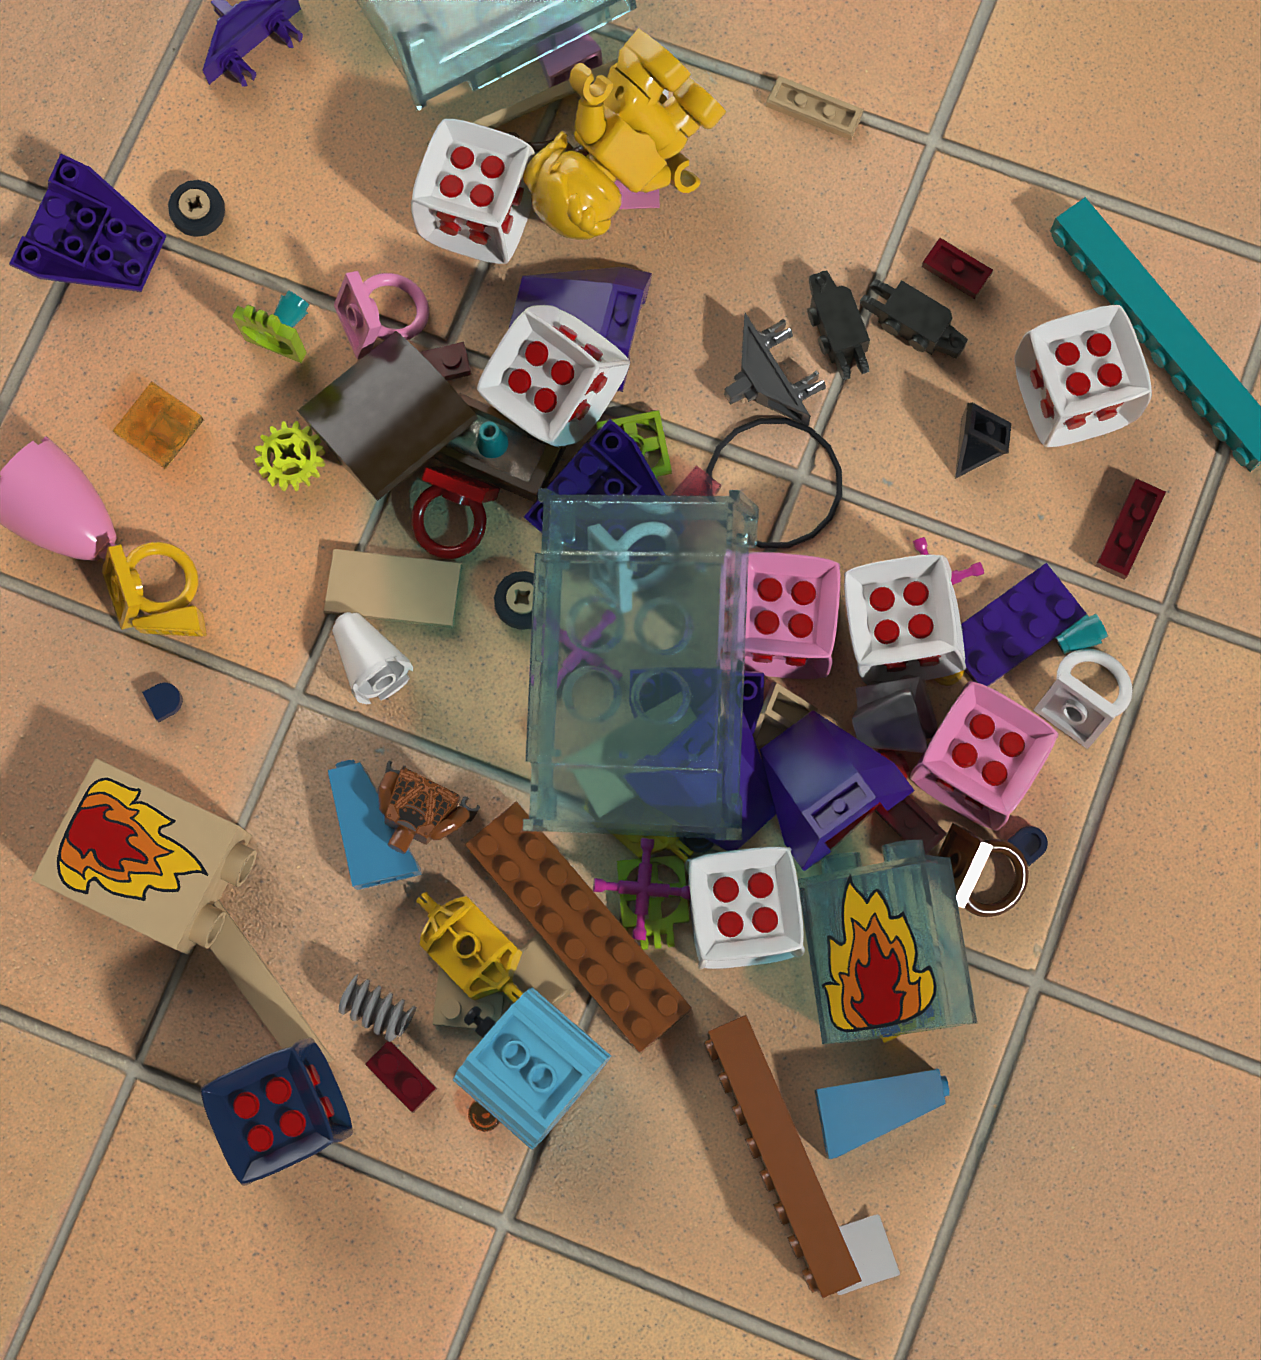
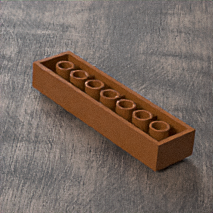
M517 801L465 844L468 850L640 1054L692 1010V1007Z
M747 1015L708 1031L707 1036L709 1039L704 1041L705 1048L711 1061L713 1062L718 1059L723 1072L718 1074V1078L725 1094L732 1092L737 1104L731 1108L738 1125L746 1124L751 1137L746 1138L745 1141L753 1159L760 1157L764 1166V1170L759 1171L765 1188L768 1192L774 1190L779 1202L773 1204L781 1224L783 1226L789 1224L793 1235L787 1237L795 1257L797 1259L803 1257L807 1268L802 1270V1274L809 1290L812 1293L817 1291L822 1298H825L861 1282V1277Z

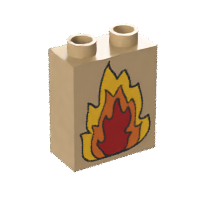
M95 758L31 880L175 950L192 955L197 944L204 948H209L217 938L224 924L226 912L215 907L214 904L217 899L220 900L228 883L236 887H240L244 883L254 865L257 852L247 847L252 835L240 826Z

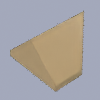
M772 682L753 734L757 749L764 747L812 710L817 712L818 708L780 684Z

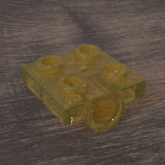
M151 381L112 431L116 436L166 469L204 419L200 414Z

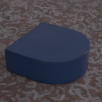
M159 683L142 692L158 722L176 714L183 703L181 692L170 683Z
M1034 826L1021 828L1007 840L1022 852L1028 867L1045 853L1048 845L1045 833Z

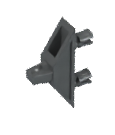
M745 313L741 372L734 376L736 382L724 389L726 399L730 405L745 397L748 402L755 399L758 404L809 426L811 416L802 401L826 389L824 380L816 382L819 372L814 371L795 384L789 382L769 350L788 338L793 337L791 328L784 330L786 320L782 319L766 330L759 332Z

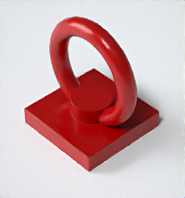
M443 465L426 467L422 480L433 485L425 489L414 503L411 513V526L414 536L423 549L436 557L443 559L463 557L472 552L483 539L487 525L483 503L497 500L501 488ZM441 495L452 502L470 506L473 513L474 525L471 534L464 542L455 546H443L436 543L430 538L424 526V514L427 506L432 500Z

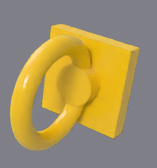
M151 542L138 546L125 557L121 544L108 547L102 574L121 630L133 627L132 620L137 618L139 610L149 614L186 607L194 598L198 589L197 569L192 559L180 548L168 543ZM152 555H163L176 561L185 574V586L181 594L168 602H154L143 597L141 578L135 569L139 561Z

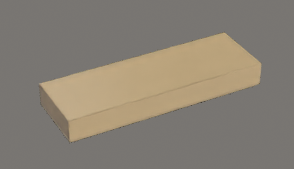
M779 75L766 101V107L848 140L852 139L864 112L862 108Z

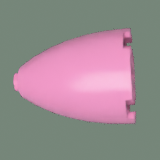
M45 436L39 445L34 441L30 442L0 471V524L21 538L57 554L82 560L98 561L101 558L105 560L108 547L116 545L117 536L112 520L92 483L76 463L52 440Z

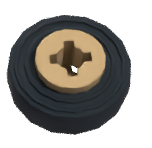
M201 180L187 181L179 185L171 194L168 202L169 216L175 227L185 235L193 237L206 236L216 231L222 224L225 216V203L218 189L210 183ZM200 203V206L192 207L193 205Z
M528 571L514 572L504 577L497 586L494 595L495 610L500 619L508 626L520 630L533 629L540 625L550 614L553 604L551 590L546 581L537 574Z

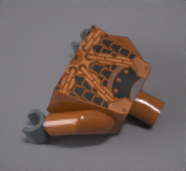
M392 761L387 762L385 775L378 787L379 810L385 816V824L395 829L387 845L402 854L406 853L413 839L425 845L431 840H441L458 830L465 822H471L480 809L479 805L473 809L469 808L466 805L469 798L466 796L463 797L459 804V794L407 769L405 765L402 766L401 770L392 769Z

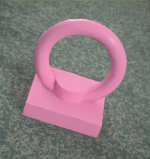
M358 271L346 273L334 303L335 310L357 359L363 358L372 350L377 337L385 340L397 331L406 340L414 338L425 328L429 318V305L422 290L408 278L393 273L377 274L366 279L364 282H362ZM382 286H394L404 290L411 296L416 305L417 314L414 321L409 326L401 329H391L382 326L379 321L377 305L372 298H369L370 293Z

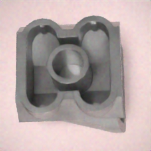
M905 675L897 681H872L867 686L856 688L857 710L852 717V722L858 740L870 748L918 753L926 752L928 748L926 739L933 738L936 734L937 721L924 679L913 675Z

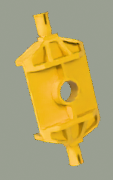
M427 892L422 893L421 896L427 903L420 897L417 898L416 902L428 913L429 920L421 932L419 945L470 999L476 1001L500 991L504 992L515 1003L518 1000L515 994L519 998L523 994L513 983L512 979L522 951L497 928L469 897L456 898L441 906ZM472 937L475 941L474 951L469 955H462L460 952L461 942L465 938Z

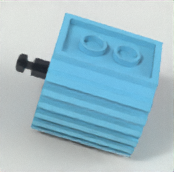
M532 987L524 992L497 1022L489 1016L482 1019L480 1017L482 1010L477 1006L473 1007L466 1014L464 1023L468 1026L475 1023L477 1025L475 1032L483 1039L467 1056L453 1079L458 1086L531 1150L553 1129L612 1056Z

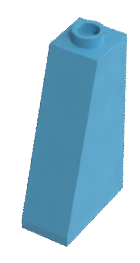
M346 760L335 764L336 768L328 770L352 887L356 890H361L422 875L421 868L410 848H408L405 854H402L387 845L395 829L385 824V816L379 810L378 791L364 766L360 762L355 763V760Z
M936 1069L816 1089L815 1096L826 1158H837L946 1104L945 1097L950 1095L946 1075L941 1076L940 1070Z

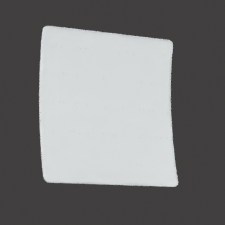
M878 1214L839 1227L862 1281L838 1291V1295L900 1275Z

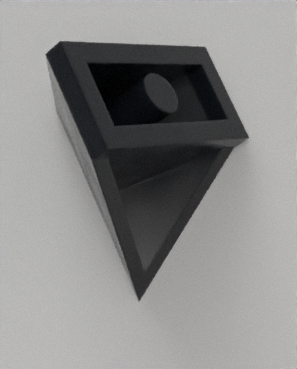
M973 402L967 403L961 418L955 479L1003 454L1009 453L1011 423Z

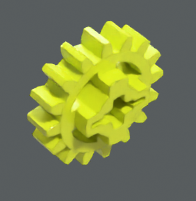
M283 421L281 429L278 431L273 426L269 427L272 434L269 437L263 434L260 436L264 445L255 446L256 452L261 455L254 459L257 466L262 467L259 473L263 478L268 477L267 481L272 487L279 482V487L282 491H286L288 485H292L295 491H299V483L304 482L309 487L311 485L309 477L312 475L319 478L320 474L316 468L325 466L323 458L319 457L326 454L324 447L319 445L322 442L317 434L312 436L313 431L310 426H306L301 430L298 421L294 422L292 428H289L286 422ZM308 445L311 451L310 460L305 456V453L308 451ZM271 452L275 455V459L272 462L274 465L273 467H271L270 464ZM282 452L286 455L289 454L290 456H293L295 454L298 460L296 458L287 457L285 459Z

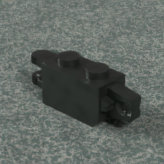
M827 270L809 276L812 299L810 308H807V313L813 327L817 326L821 336L818 337V342L822 353L829 355L831 363H836L843 381L851 378L850 368L846 359L853 356L862 374L868 373L870 369L865 352L868 351L870 338L851 290L845 286L837 287Z
M877 279L872 282L870 288L887 300L885 305L867 295H864L859 301L863 308L879 317L878 323L882 324L881 326L886 332L905 338L917 351H926L932 355L937 350L957 359L967 344L968 339L950 325L952 321L950 309L902 280L896 289Z

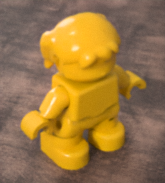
M640 28L635 31L619 50L618 63L611 66L607 78L604 75L596 76V80L590 85L594 77L591 69L583 63L576 64L570 73L571 87L583 97L579 99L574 138L589 154L584 156L580 152L566 151L568 135L561 131L554 141L535 154L525 168L523 181L531 192V202L534 211L551 230L565 238L588 240L608 231L611 225V218L619 210L622 202L620 190L615 184L616 180L634 193L651 192L667 187L669 184L682 193H690L696 190L700 185V178L690 171L683 170L689 166V159L680 151L687 143V137L689 138L695 134L700 126L704 129H712L726 114V110L703 87L689 77L691 74L686 67L666 48ZM664 89L674 92L673 96L667 99L663 94Z

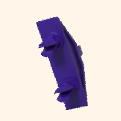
M212 0L211 4L214 6V11L219 18L216 20L217 25L202 70L209 85L228 70L243 87L248 86L242 73L253 81L257 74L242 57L273 32L286 43L288 48H294L290 36L301 42L303 34L289 21L293 15L301 10L299 1L247 0L231 6L226 0Z

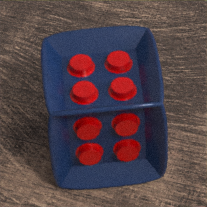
M313 1038L299 1040L289 1048L260 1057L201 1087L203 1105L212 1130L228 1166L243 1186L301 1162L333 1143L344 1141L353 1134L351 1118L342 1093L324 1054Z

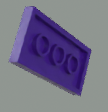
M1047 563L961 624L965 651V672L973 682L989 687L1087 614Z

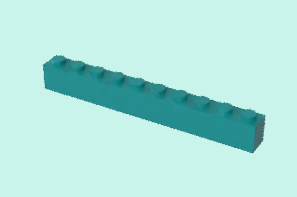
M1086 197L1057 216L1050 230L1056 245L1060 248L1064 247L1071 256L1072 263L1076 269L1084 272L1091 280V285L1097 294L1103 295L1111 305H1120L1124 309L1133 326L1138 342L1143 343L1151 352L1154 363L1167 371L1171 376L1174 387L1178 391L1184 392L1191 400L1194 411L1199 416L1205 417L1211 424L1214 435L1220 441H1225L1231 448L1234 459L1241 466H1245L1250 472L1261 465V406Z

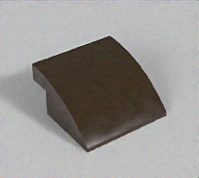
M397 331L297 410L311 429L324 441L342 466L377 501L479 419L433 365Z

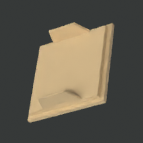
M539 933L520 948L522 955L512 979L513 983L523 993L533 987L557 1007L581 985ZM500 992L511 1005L514 1004L504 992Z

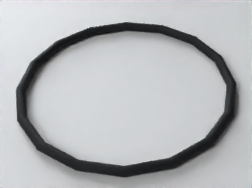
M759 418L735 428L716 446L706 470V496L717 521L736 539L759 548H790L814 538L833 519L842 498V469L831 445L812 427L788 418ZM760 424H787L808 432L827 450L836 470V496L828 516L811 533L789 542H761L740 534L722 517L712 495V471L721 450L738 433Z

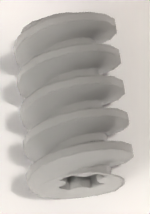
M357 974L344 991L338 1012L344 1015L351 1010L350 1019L354 1022L363 1016L362 1026L369 1028L374 1024L373 1032L377 1035L386 1030L385 1039L389 1042L393 1041L397 1036L398 1038L401 1037L410 1024L417 1007L413 1006L407 1012H404L405 1000L401 999L395 1006L392 1005L393 993L390 992L383 999L380 998L382 987L378 986L372 992L368 991L370 980L366 979L359 986L357 984Z

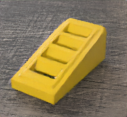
M195 605L133 618L134 620H132L133 627L143 634L207 636L203 613Z

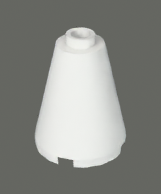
M347 612L336 619L332 631L352 694L356 700L362 704H371L370 698L378 696L380 700H384L398 692L410 679L407 675L408 671L411 670L413 672L410 660L359 613Z

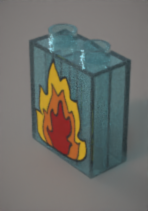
M907 840L883 845L884 862L862 866L860 852L825 856L820 860L821 875L798 879L822 1044L852 1043L977 1024L951 859L948 857L925 855L923 840Z

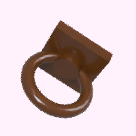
M952 823L925 884L952 904L960 906L974 915L995 917L1009 911L1019 902L1027 887L1029 871L1024 855L1012 843L1000 839L984 841L964 827ZM989 854H1004L1012 861L1015 869V879L1011 890L1004 898L995 903L983 904L976 901L970 894L980 877Z

